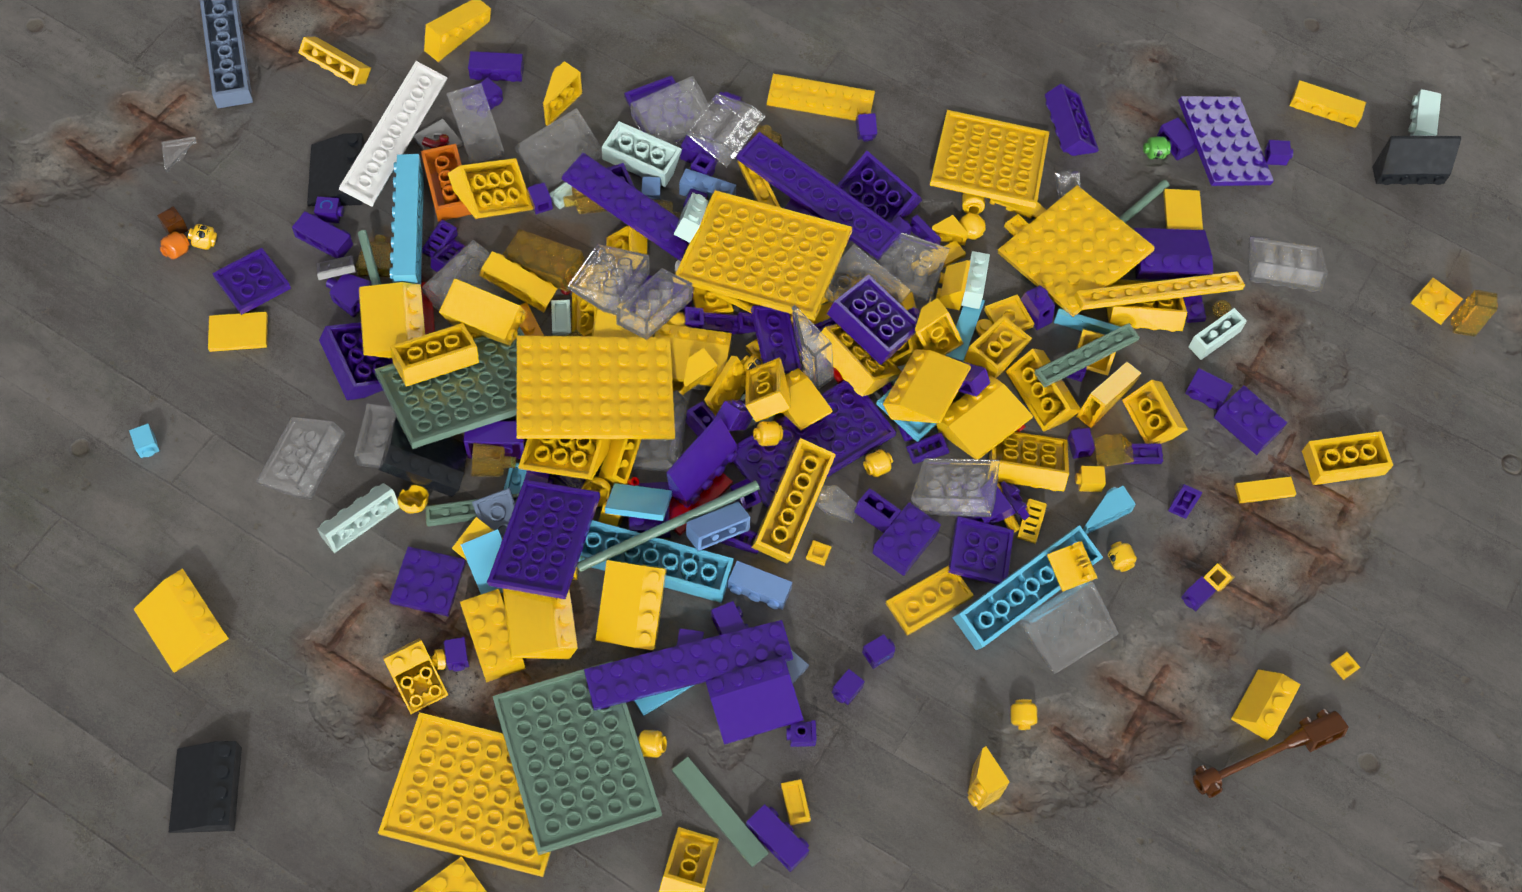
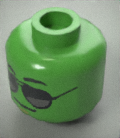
M1149 137L1147 143L1143 145V152L1147 154L1149 159H1165L1170 154V141H1167L1165 137Z

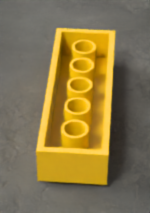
M802 438L798 440L751 548L786 564L792 560L836 454Z

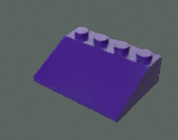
M868 151L863 154L836 185L889 223L898 216L905 219L922 201V198Z
M1133 229L1154 246V251L1135 266L1136 279L1171 280L1213 274L1212 253L1205 230Z
M867 275L836 299L827 312V315L880 365L888 360L916 333L915 327L918 320L870 275Z
M361 322L325 326L319 341L346 400L366 398L383 391L374 369L393 364L392 358L363 354Z
M717 416L666 472L672 497L686 508L691 504L694 505L699 500L700 494L711 487L713 479L716 476L719 477L724 472L725 466L729 462L732 463L738 455L737 444L721 417Z
M784 656L706 680L724 745L804 720Z

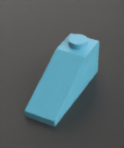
M1124 486L1119 488L1113 487L1106 492V496L1083 528L1086 534L1132 512L1136 504Z

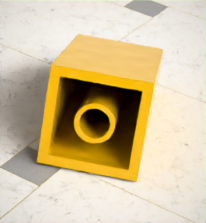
M455 278L439 311L451 325L455 326L463 323L468 331L509 346L516 339L518 328L524 322L526 313L520 305Z

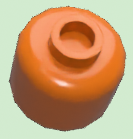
M172 232L161 240L160 251L165 257L177 259L188 252L189 241L184 234Z

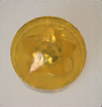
M1219 300L1213 306V314L1218 319L1232 310L1230 303L1225 300Z

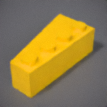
M470 0L427 23L424 51L437 62L441 61L490 22L491 8L481 0Z

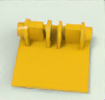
M1082 541L1047 554L1062 592L1097 578Z

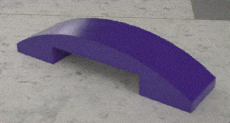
M684 308L685 325L691 328L732 334L756 332L751 313L739 312L738 315L706 313L703 311V308Z

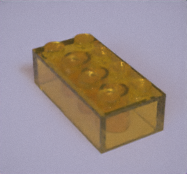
M521 229L518 230L502 254L512 263H518L526 271L535 273L538 278L549 281L554 287L569 292L586 266L581 250Z

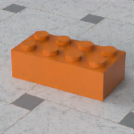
M451 144L421 151L438 222L472 215L453 191L447 174L462 165L457 145Z

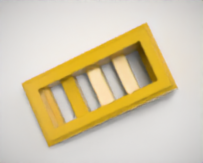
M1028 499L1026 511L1029 515L1038 517V519L1028 517L1025 521L1022 519L1017 538L1036 544L1047 504ZM1027 522V523L1036 525V527L1027 525V524H1025V523ZM1023 530L1034 532V535L1023 532Z

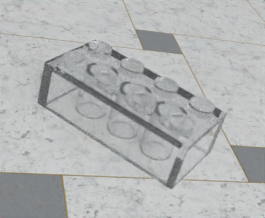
M482 84L447 93L469 163H482L505 156Z
M663 268L660 269L616 307V324L646 340L649 339L692 300V283Z

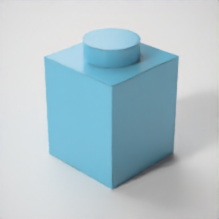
M149 424L129 430L135 450L140 458L150 457L160 451L154 432Z

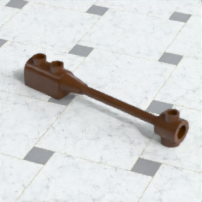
M1323 709L1316 714L1317 719L1313 721L1310 717L1302 719L1299 722L1300 727L1285 738L1284 741L1220 771H1217L1214 767L1207 769L1205 765L1198 767L1194 771L1196 774L1193 776L1194 785L1199 793L1202 795L1207 794L1209 798H1212L1222 792L1223 778L1285 749L1305 745L1309 752L1317 750L1344 737L1349 726L1338 712L1332 711L1329 713L1327 709Z

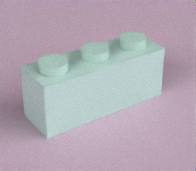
M1421 89L1418 95H1414L1412 100L1414 108L1410 114L1412 122L1408 130L1411 133L1410 136L1437 135L1441 102L1440 93Z
M691 194L683 208L674 235L689 243L691 242L701 224L709 202L705 197L700 194Z
M972 251L961 306L980 309L990 254Z
M1233 308L1195 335L1189 348L1202 360L1240 333L1247 320Z

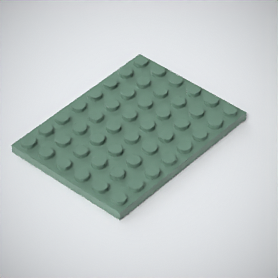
M519 327L517 335L525 336L521 328ZM484 336L475 338L473 340L477 345L479 363L407 387L394 364L374 369L375 375L412 449L517 415V337L511 346Z
M584 669L493 696L538 855L662 816L626 702L594 710Z

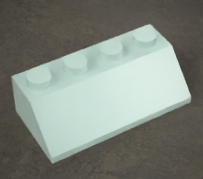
M618 121L602 146V159L614 165L624 163L627 171L641 177H660L661 186L666 187L674 174L682 149Z
M384 483L373 487L364 497L357 498L348 508L341 509L335 517L324 521L317 528L320 536L334 553L400 508L395 492Z

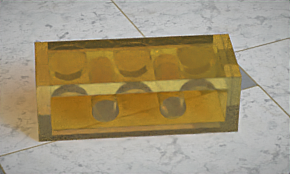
M1474 290L1467 297L1463 306H1460L1458 312L1452 316L1451 325L1453 326V333L1475 337L1497 311V293Z

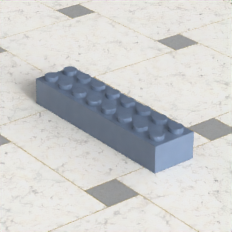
M200 0L212 96L217 108L253 103L238 0Z

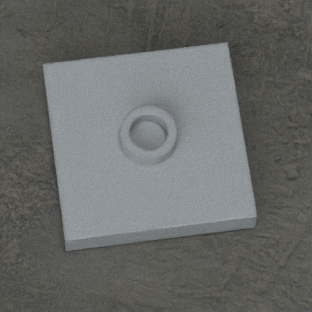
M443 119L418 132L413 137L422 150L431 149L422 145L424 137L438 140L442 134L449 136L448 145L456 144L457 149L463 146L462 141Z
M352 255L316 264L318 280L356 272Z

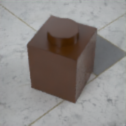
M174 206L157 215L168 235L172 232L183 234L188 231L183 218Z

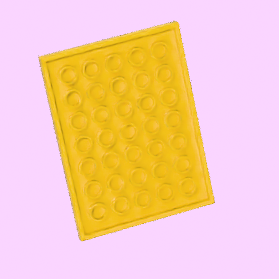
M715 190L707 205L701 224L675 273L674 280L679 283L815 320L851 236L852 227Z
M517 335V439H675L670 337Z
M419 712L378 831L379 835L544 877L551 851L541 855L537 853L503 733Z

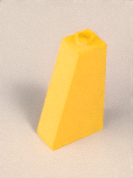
M1126 362L1090 393L1076 417L1092 428L1133 387L1141 372Z

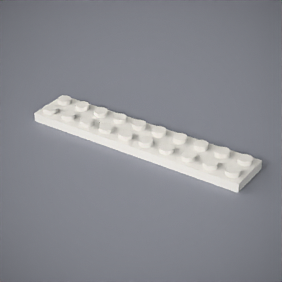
M417 61L414 63L341 183L339 190L373 207L394 171V162H397V155L404 154L445 85L447 77Z

